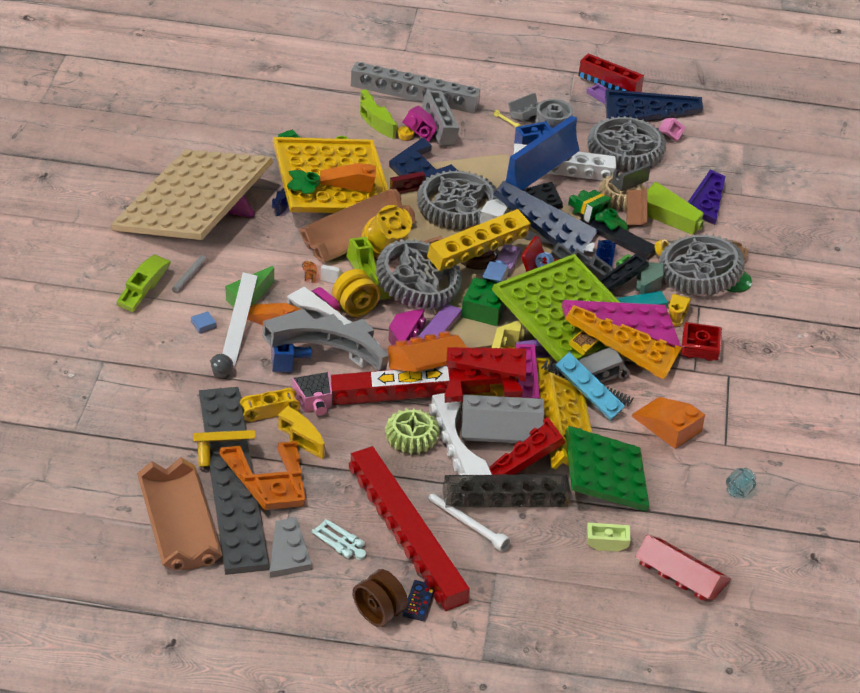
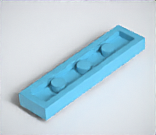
M570 352L555 365V368L610 421L625 408V405Z

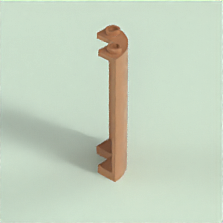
M388 189L303 226L298 230L308 249L312 248L314 250L313 255L319 261L327 262L347 253L349 239L361 237L362 230L367 222L387 205H397L401 209L404 208L410 214L412 223H415L416 220L415 212L411 206L402 205L400 193L396 189Z
M180 457L167 469L151 461L140 470L137 475L162 565L178 571L214 564L223 554L195 465Z

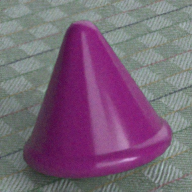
M245 195L227 212V214L253 218L255 215Z

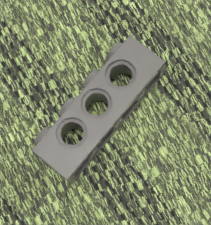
M426 90L422 108L432 115L437 126L435 136L438 143L442 145H455L460 128L442 91Z

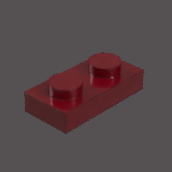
M422 171L391 177L390 189H396L400 194L418 191L422 182L425 181V174Z

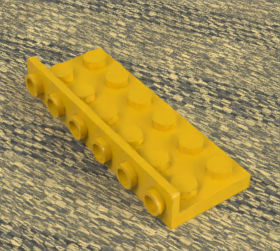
M549 372L538 383L540 399L544 401V419L549 417L563 436L565 442V430L568 426L592 433L585 396L570 381ZM566 443L549 453L552 468L557 469L562 463L569 466Z

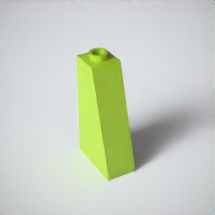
M654 182L647 190V217L691 235L695 234L697 230H701L704 224L702 211L658 182Z

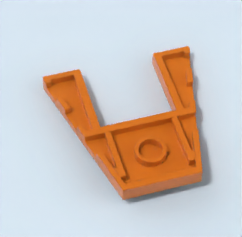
M298 441L278 443L277 450L287 471L252 474L240 446L220 448V456L264 510L304 506L305 494L303 481H301L302 471L299 465Z

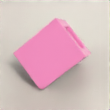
M668 118L663 120L659 131L674 141H678L686 127L675 118Z

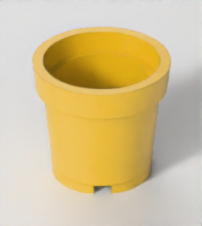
M387 205L367 222L362 230L361 237L368 238L373 246L375 258L378 259L382 250L389 246L390 243L399 242L401 239L404 241L408 239V234L412 227V218L404 208L401 209L397 205Z

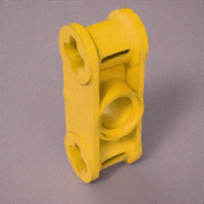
M285 388L243 397L240 400V406L244 410V419L248 422H254L261 419L274 418L287 406H290V404L294 410L298 411L300 403L296 400L297 394L295 389Z

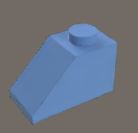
M499 260L495 262L490 261L483 274V279L494 283L507 280L509 274L508 265Z

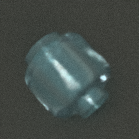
M748 468L735 469L726 478L727 492L733 497H746L756 487L755 474Z

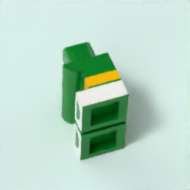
M582 190L578 196L571 195L569 197L568 205L574 208L573 214L580 212L584 214L583 220L591 222L595 220L596 213L603 212L604 209L609 208L611 198L596 190L590 192Z

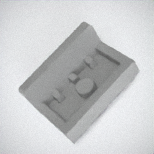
M531 93L509 102L511 118L527 121L531 116H536V109L540 103L537 102L536 93Z

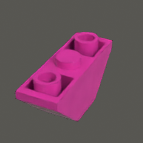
M422 308L396 314L389 325L388 340L391 345H395V341L407 340L409 342L410 338L418 337L420 328L423 329L426 323Z

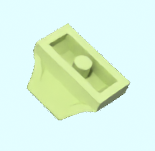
M587 523V544L599 551L618 552L630 546V525Z

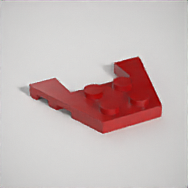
M453 368L444 399L445 403L463 402L462 387L502 384L504 397H523V390L513 376L504 378L498 373L491 372L488 375L483 374L477 369L467 371Z

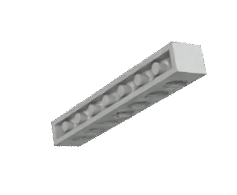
M356 62L351 70L352 87L423 102L426 90L442 91L451 109L475 114L479 106L481 89L473 86L415 75L410 72L397 71L396 69H388L378 65L374 66L364 62Z

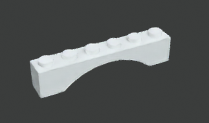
M302 287L287 296L288 304L305 309L314 320L334 314L344 325L351 323L350 320L346 319L306 287ZM349 352V358L361 368L370 364L361 357Z
M445 393L432 395V404H429L431 416L434 415L435 420L438 421L441 440L447 445V454L449 457H452L454 471H458L460 485L464 486L466 493L490 489L492 474L486 460L468 450L457 435L456 425L460 419V402L445 403Z

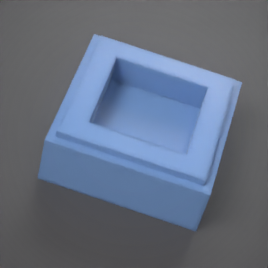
M209 312L191 317V322L199 333L217 327L216 321Z

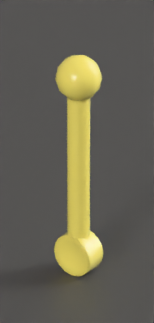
M495 110L493 112L495 117L499 116L500 118L512 124L515 129L516 127L521 126L519 123H515L512 120L500 114L499 110Z

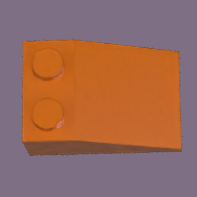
M658 397L634 412L632 417L676 449L702 432L705 414L690 403Z

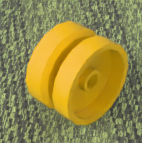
M362 269L346 271L335 281L332 287L333 297L338 301L346 314L351 317H360L369 313L377 305L381 294L379 287Z

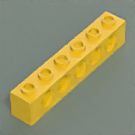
M516 209L431 243L427 257L439 271L450 269L461 262L464 263L471 258L481 256L483 253L494 251L498 247L525 238L531 223Z

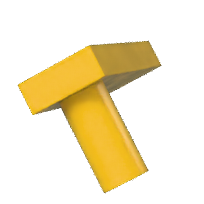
M255 430L193 433V443L198 444V467L210 466V442L255 440Z

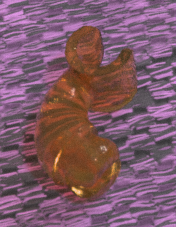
M304 261L302 264L303 270H306L304 281L311 279V283H315L317 266L311 261Z

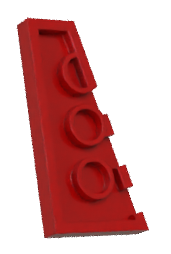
M447 347V367L467 371L477 369L483 374L498 373L504 378H510V376L519 377V381L526 382V349Z
M549 417L543 420L544 424L540 428L531 430L529 432L530 436L525 441L517 442L510 454L505 453L489 467L492 474L491 479L496 486L566 443Z

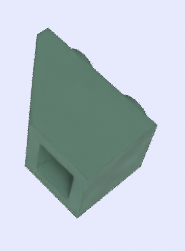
M649 262V267L636 275V291H639V294L657 292L661 289L663 280L662 263Z

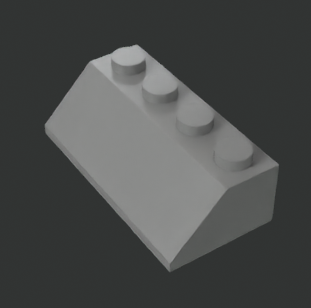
M463 395L462 440L506 443L523 442L530 436L529 432L534 428L538 429L543 425V399Z

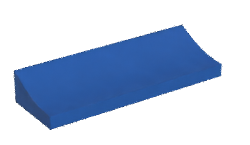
M570 116L510 156L505 182L524 190L579 152L576 134L577 118Z

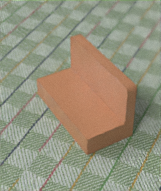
M647 188L626 191V223L628 226H644L647 224Z

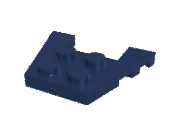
M421 138L389 160V167L398 176L423 171L425 181L426 178H430L431 175H436V173L441 174L442 171L457 170L452 164L435 169L421 155L432 150V145L425 138Z

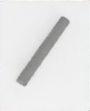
M200 256L172 287L174 293H178L205 263L206 258L204 256Z

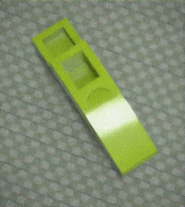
M367 89L361 90V117L379 133L395 139L398 125L392 119L391 113L387 111L385 106L379 107L375 103L373 95H370Z
M155 254L146 259L125 283L126 288L116 301L117 306L134 313L150 289L153 290L170 266L171 261Z

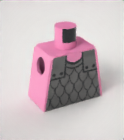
M329 372L292 378V388L296 391V400L299 401L303 411H315L319 416L326 414L327 409L332 407V389Z

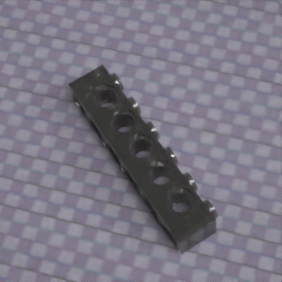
M567 474L445 475L442 488L445 508L568 507L571 495Z

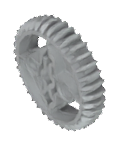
M625 116L611 117V119L606 118L597 122L590 129L587 139L590 153L615 156L616 170L620 169L622 171L636 169L638 162L643 160L642 167L649 163L651 168H653L654 165L661 162L666 151V140L662 132L659 131V128H655V125H650V122H644V120H638V118H626Z
M449 170L448 172L442 171L441 174L431 175L430 178L428 177L426 181L422 182L417 192V205L424 218H428V221H433V224H439V227L445 226L446 229L450 227L453 230L455 228L461 230V228L480 224L481 210L483 208L478 210L477 205L480 204L483 197L487 201L498 198L493 195L496 191V186L492 185L488 178L483 179L482 175L477 176V173L472 174L470 171ZM438 190L439 194H437L436 199L433 202H431L428 199V197L433 192Z
M692 234L690 237L685 235V238L679 237L678 241L673 240V243H668V247H664V251H661L659 263L663 264V281H665L666 285H669L670 288H675V291H681L682 294L686 292L688 295L695 294V296L698 294L702 296L709 294L711 296L712 293L718 294L719 291L725 292V289L729 290L731 286H735L739 279L742 278L745 266L743 253L740 248H737V244H733L727 238L722 239L721 236L715 237L714 234L712 236Z
M409 238L406 241L401 239L399 242L395 241L386 246L380 253L376 265V276L378 277V282L381 283L380 287L385 288L384 292H389V297L394 296L395 301L400 300L402 304L406 303L409 307L411 305L415 306L416 309L421 307L423 310L425 308L431 310L433 307L438 309L446 304L449 305L451 301L453 302L461 288L462 272L459 270L460 267L458 265L439 271L427 257L430 247L429 242L425 243L423 240L417 241L416 239L411 241ZM400 257V265L391 273L388 266L389 261ZM446 275L450 285L445 290L438 292V284Z

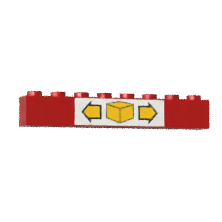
M445 365L418 372L383 370L331 375L333 405L432 397V395L443 394L446 392L453 368ZM490 385L462 387L463 395L490 392Z

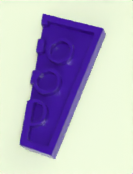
M710 169L688 200V203L703 212V220L715 225L726 176Z

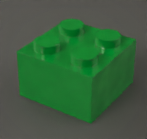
M473 278L462 301L461 317L497 326L506 308V305L492 291L493 285L497 283Z

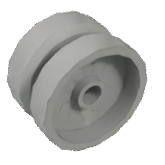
M559 99L543 100L537 106L535 123L547 121L550 127L554 128L570 116H573L572 106Z

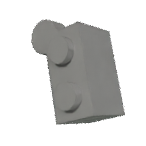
M611 347L578 360L601 383L616 378L617 375L620 379H624L622 374L625 378L630 374L621 355Z

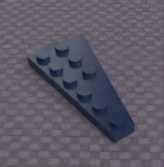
M605 90L606 118L609 119L611 117L625 116L626 118L631 117L647 121L702 113L703 110L702 97Z

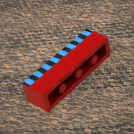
M589 53L580 60L579 77L596 84L599 83L611 90L642 92L643 74Z

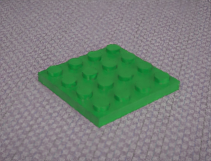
M568 426L565 430L571 489L646 512L649 508L641 448Z

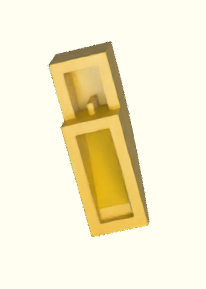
M287 406L278 414V429L289 434V442L298 441V447L323 459L325 456V442L321 434L306 417Z

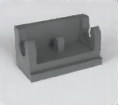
M643 160L638 162L636 169L626 173L623 172L618 175L619 170H615L611 183L620 191L649 180L651 165L646 163L642 167Z

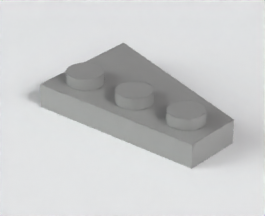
M297 518L276 521L270 578L312 570V563Z

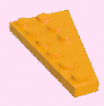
M575 305L572 306L565 317V320L571 325L580 328L587 335L598 339L605 346L611 347L619 352L620 355L629 358L638 366L647 369L654 376L660 377L663 380L682 348L677 345L675 347L666 345L667 341L662 339L659 341L653 340L649 334L621 324V326L612 324L611 319H599L595 313Z

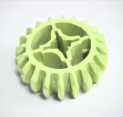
M405 408L404 411L398 410L397 414L392 413L385 427L386 438L390 446L395 447L396 451L402 450L403 454L405 452H410L411 455L413 452L420 454L421 451L427 453L428 449H433L434 444H437L440 434L438 421L435 420V416H430L429 412L424 413L422 409L418 411L415 408L412 410Z

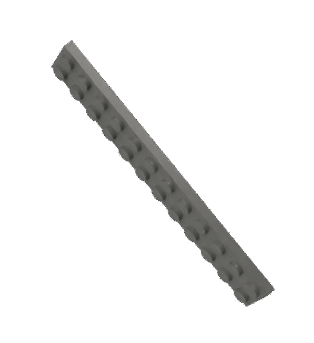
M239 387L199 390L204 432L246 430L242 406H240ZM248 441L210 442L211 463L209 468L225 575L268 570V559L258 501L219 454L221 447L240 446L253 474Z

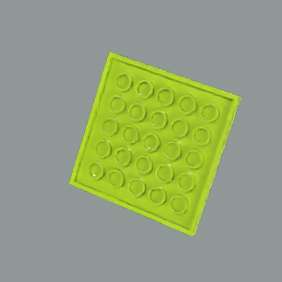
M575 254L493 285L492 291L557 363L569 352L579 360L610 348L599 341L582 356L569 345L570 340L581 329L565 320L561 306L563 300L620 303Z

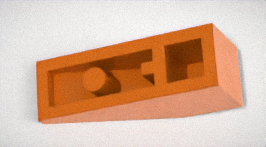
M363 163L324 169L320 172V184L369 193H372L376 178V166Z
M288 303L253 304L249 308L247 320L263 325L266 320L301 310V308Z

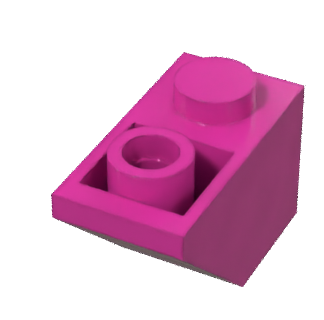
M419 105L410 109L402 122L428 142H430L437 130L432 115Z

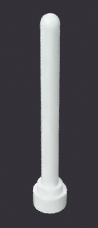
M429 495L428 498L432 503L491 540L495 549L500 552L508 549L511 543L510 537L503 533L496 534L437 495Z

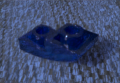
M284 188L281 191H277L276 198L272 200V209H275V216H280L289 206Z
M598 240L596 256L611 267L613 265L616 243L610 240Z

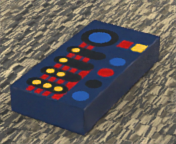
M414 580L408 596V607L403 611V617L424 622L434 589H429L425 582Z

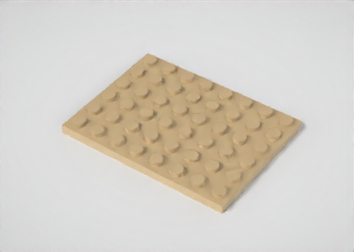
M186 149L111 224L112 230L203 240L272 165V157Z

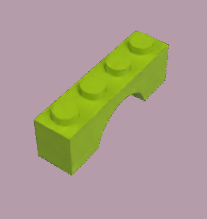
M368 238L349 239L347 258L354 269L365 271L379 287L381 292L379 300L392 298L389 297V292H384V287H380L381 283L378 282V277L376 276L373 246Z

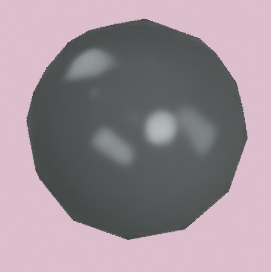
M217 354L210 360L213 374L217 378H225L233 371V361L225 354Z

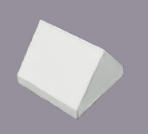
M322 265L320 280L335 283L343 272L340 268Z

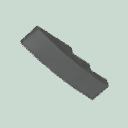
M559 242L550 253L554 259H562L575 254L598 280L614 269L595 254L590 259L577 248L574 252H571Z

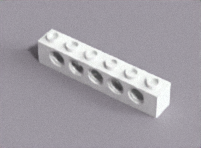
M514 143L513 154L527 145ZM577 152L547 174L602 181L607 176H612L616 170V158L609 155Z

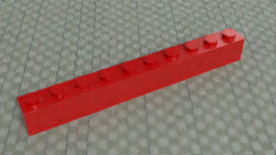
M371 446L351 453V460L349 462L350 472L356 475L360 487L364 488L367 492L369 501H373L378 514L382 515L385 519L387 528L395 534L397 543L402 545L406 557L414 563L416 572L422 575L429 589H434L436 602L441 604L445 611L469 603V586L375 448Z

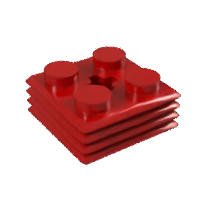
M685 322L681 355L687 358H703L707 361L719 360L722 327Z

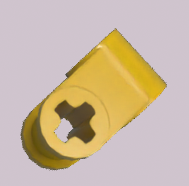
M672 294L668 313L674 327L682 325L688 312L691 298Z

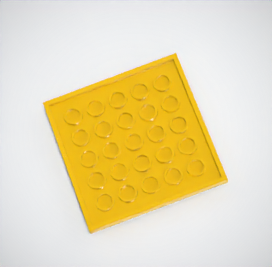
M273 137L272 143L290 212L335 213L388 190L373 140ZM355 163L376 166V178L372 193L320 184L318 187H315L313 193L303 194L301 190L293 191L287 187V184L293 180L289 175L291 170H302L306 173L315 172L320 178V172L324 169Z

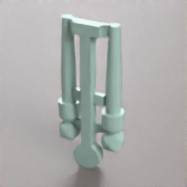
M325 519L323 523L312 530V533L336 549L339 554H344L345 558L350 559L352 553H354L356 559H365L366 551L361 549L365 546V541L358 539L356 535L350 534L331 521ZM328 524L338 533L343 535V537L340 538L339 536L326 528V525Z

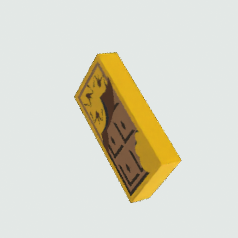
M581 330L570 340L569 345L584 356L599 340Z

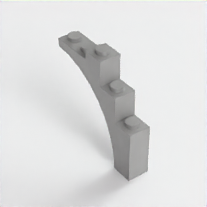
M301 309L266 320L263 323L262 336L272 348L294 343L329 345L361 357L378 371L387 369L389 355L373 339L374 330L364 319L344 325L334 314L314 320L305 309Z

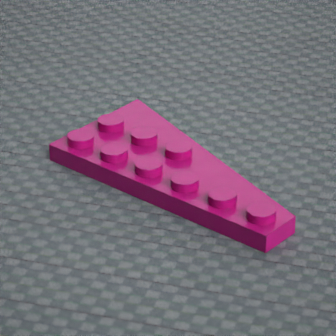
M563 300L561 304L565 317L572 306L575 305L595 313L599 319H611L612 324L617 326L624 324L649 334L653 340L659 341L662 339L667 341L666 345L681 347L666 305Z

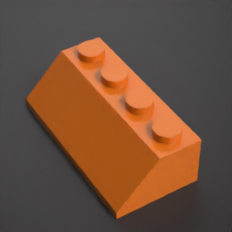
M450 331L438 332L439 335L437 336L436 334L424 335L423 339L422 337L410 338L409 342L407 340L395 341V345L388 346L389 367L393 370L418 372L445 366L447 347L467 348L459 335L450 334Z

